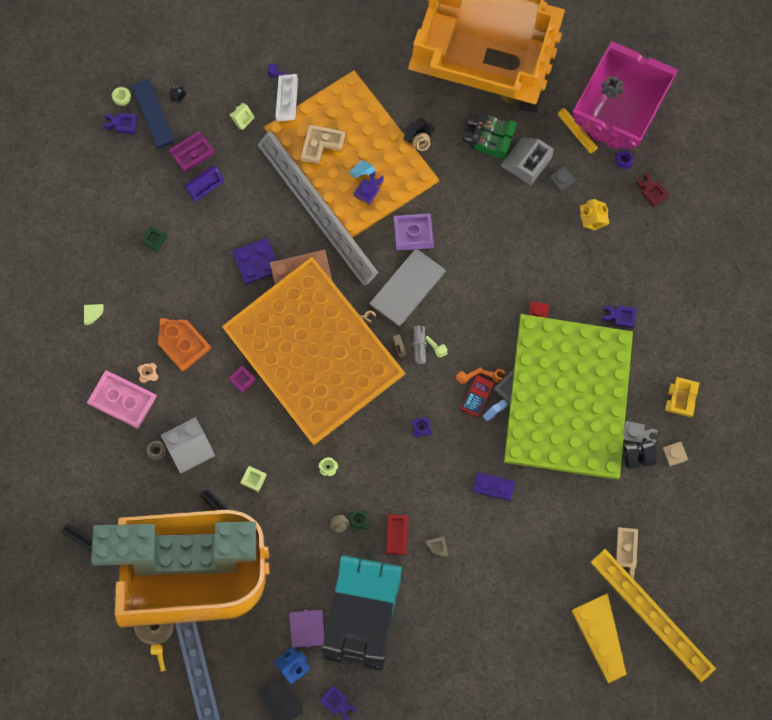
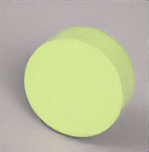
M118 87L113 91L112 99L116 105L124 106L130 102L131 95L127 88Z

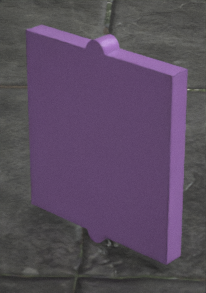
M305 609L303 612L289 613L293 648L307 647L309 649L311 646L323 645L325 637L322 610L308 611Z

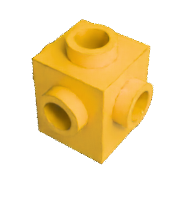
M591 199L586 204L580 206L583 227L597 230L609 224L606 203L600 202L597 199Z

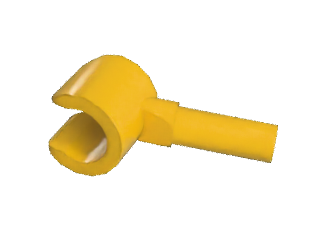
M161 644L151 645V655H158L161 672L166 671L163 661V646Z

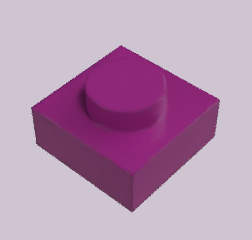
M243 366L228 378L241 393H244L256 381Z

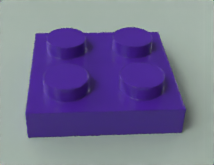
M268 238L232 250L245 285L273 276L270 262L277 260Z

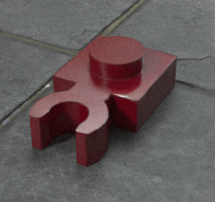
M645 173L643 178L646 182H641L640 179H637L636 185L644 189L642 195L654 208L665 200L669 194L658 181L652 183L651 177Z

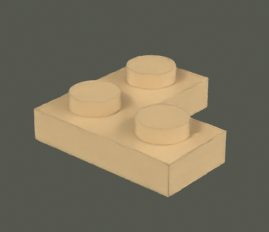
M309 124L301 161L319 164L323 148L342 151L346 132Z

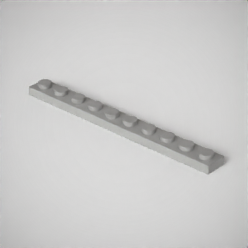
M267 132L258 143L259 148L362 285L369 284L378 274V271L272 132Z

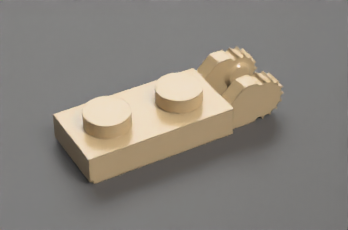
M618 527L616 561L623 568L629 569V575L634 579L637 563L638 529Z

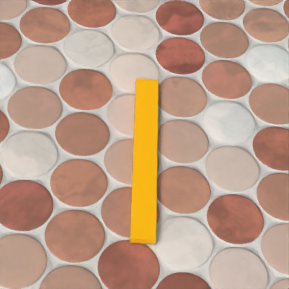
M606 549L590 562L700 682H703L716 669Z

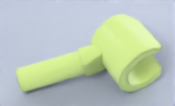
M429 336L425 337V340L432 346L439 358L448 354L444 344L437 346Z

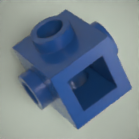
M293 647L285 651L282 656L274 661L276 667L290 684L310 670L306 664L308 661L307 657L302 651L297 652Z

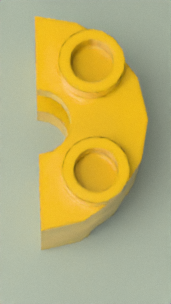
M677 377L675 384H670L668 394L671 395V400H667L665 411L692 418L699 382Z

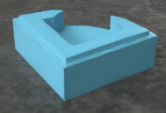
M361 160L349 173L352 177L359 178L360 175H370L375 171L373 165Z

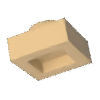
M682 442L662 448L669 467L688 460Z

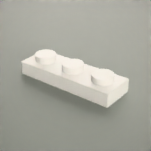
M297 74L279 76L276 104L277 122L295 120L298 89Z

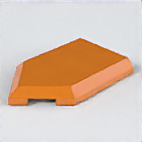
M160 318L157 344L182 372L211 349V346L188 320Z

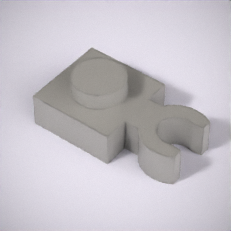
M626 421L623 441L640 444L642 440H651L655 444L656 440L650 439L649 435H656L658 431L656 429L646 431L644 430V424Z

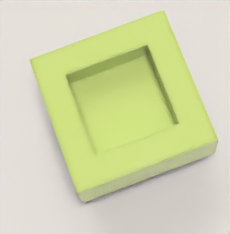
M248 466L240 484L259 493L267 474Z

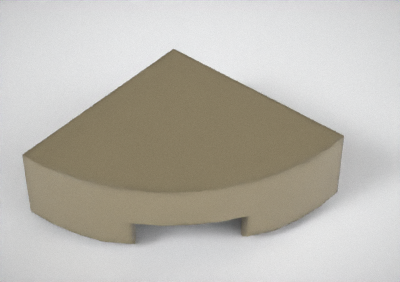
M400 334L393 336V346L398 358L406 357Z
M445 537L425 540L427 548L433 554H437L440 557L449 556Z

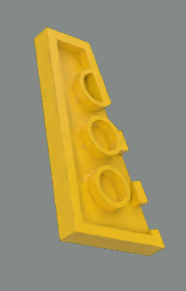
M607 593L573 609L571 612L607 683H610L625 676L626 670Z

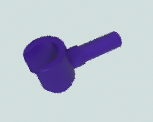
M268 65L267 74L269 77L288 75L277 71V65Z

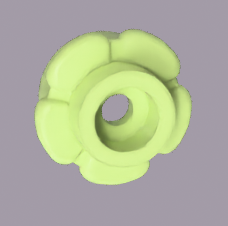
M330 457L321 460L319 463L320 473L324 476L334 475L338 468L337 462Z

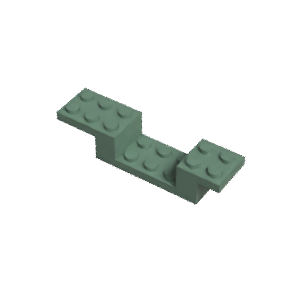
M215 522V534L157 535L155 524L93 526L92 565L133 564L136 575L237 573V562L256 561V522Z

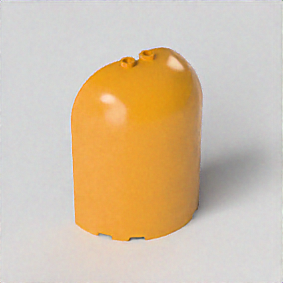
M218 510L119 518L118 525L155 524L157 535L215 534V522L256 521L242 512ZM256 522V561L237 562V573L136 575L133 564L120 565V581L116 582L115 617L118 626L132 627L236 618L247 613L259 601L265 587L266 575H270L269 562L265 563V559L269 558L268 546L264 547L263 533L259 524Z

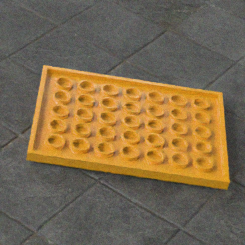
M355 70L296 106L295 120L277 122L276 119L264 127L266 133L272 132L352 238L439 182L438 177L414 146L403 139L404 133ZM309 124L346 132L342 151L323 148L319 164L301 161ZM361 160L373 165L376 171L374 179H379L382 175L384 176L383 183L377 186L380 188V191L370 205L354 196V192L363 179L369 181L370 175L364 174L360 175L359 178H354L349 173Z
M313 257L305 261L222 326L313 445H316L406 374Z

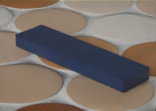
M146 79L132 84L157 149L175 143L150 80Z

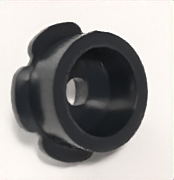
M174 86L170 90L171 101L180 103L185 98L186 91L183 86Z

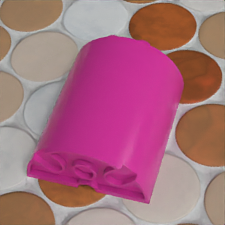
M611 41L573 110L574 122L588 133L592 140L596 142L602 141L612 149H631L637 147L671 86L678 69L652 58H643L640 53ZM607 76H617L619 81H623V94H618V99L610 98L608 100L605 94H601V82H606Z

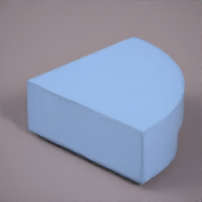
M503 399L492 406L483 417L486 421L491 420L498 412L503 411L508 403Z

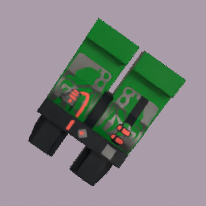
M481 112L480 116L470 114L467 126L476 129L475 132L465 129L462 141L471 144V149H476L505 160L517 122L500 120Z

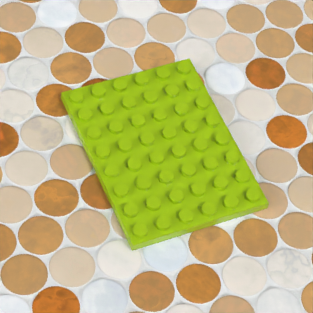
M525 314L520 315L503 463L620 479L633 331Z

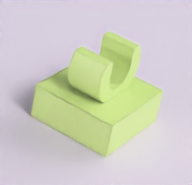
M244 103L237 106L236 110L229 114L237 127L242 130L255 118L249 107Z

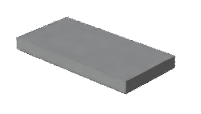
M415 249L369 303V306L397 327H400L446 270L421 251Z

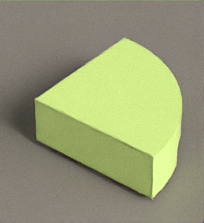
M84 305V324L94 323L102 315L104 305Z

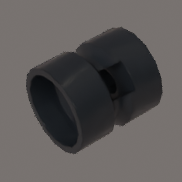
M651 440L640 442L639 445L636 443L624 444V458L627 469L639 468L641 464L644 467L656 465L655 447Z

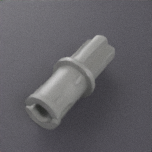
M415 326L413 327L414 342L412 343V347H414V360L417 364H424L426 362L425 347H427L425 327Z

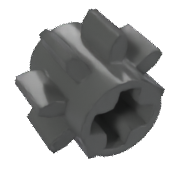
M607 76L606 82H601V94H605L608 100L610 98L618 99V94H623V81H619L617 76Z

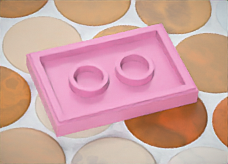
M105 370L87 404L138 429L157 396Z

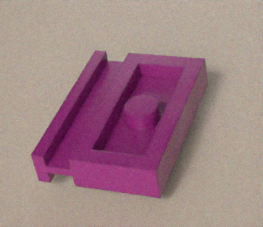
M198 131L171 148L169 153L182 171L186 173L214 155L215 151L201 132Z

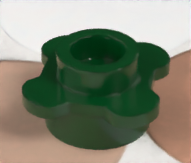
M365 510L349 514L348 519L351 521L352 531L357 532L359 529L369 528L370 523L367 521V512Z

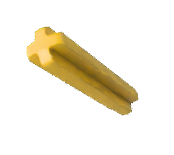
M565 108L561 109L558 112L561 120L589 153L595 152L598 148L597 145L574 122V118Z

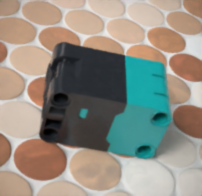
M342 555L327 634L323 643V660L341 663L344 659L362 663L367 669L383 672L396 596L401 581V566L385 563L382 565L380 562L365 559L361 561L359 558Z

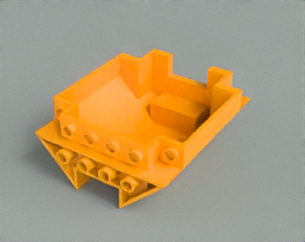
M429 0L426 16L421 29H418L413 44V54L408 69L536 104L541 91H545L548 80H545L546 74L550 75L552 64H549L550 60L555 59L557 48H555V45L560 42L562 36L559 30L565 9L547 5V2H544V0ZM487 48L516 56L520 61L519 67L515 70H507L483 63Z

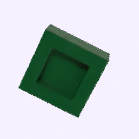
M150 226L141 239V243L158 252L167 239V234Z

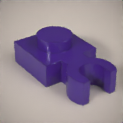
M118 113V117L115 118L111 114H105V119L111 120V122L108 124L103 123L104 129L111 130L115 128L116 133L135 134L137 115Z
M376 171L370 174L369 181L363 179L354 192L356 198L368 205L372 203L380 191V188L377 186L381 185L384 181L383 175L379 179H374Z
M618 305L617 310H614L610 306H604L603 311L609 312L610 316H603L602 321L610 322L615 320L614 326L634 328L637 308Z
M334 686L320 700V703L334 715L340 711L344 720H350L346 716L348 710L353 711L355 714L357 712L354 706L345 704L348 698Z

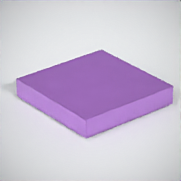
M431 213L393 216L396 251L434 248Z

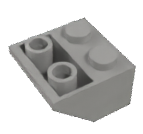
M521 137L502 162L501 167L529 185H532L552 159L554 149L539 139Z

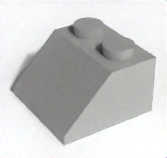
M196 417L161 434L162 440L180 474L215 456Z

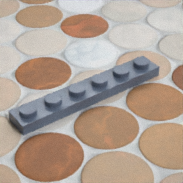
M196 622L175 623L198 719L220 720Z

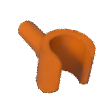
M480 367L467 375L464 371H461L456 375V380L460 384H466L470 378L481 373L483 369Z
M497 369L494 373L483 370L479 374L489 376L495 383L499 384L503 378L497 375L504 377L505 371Z

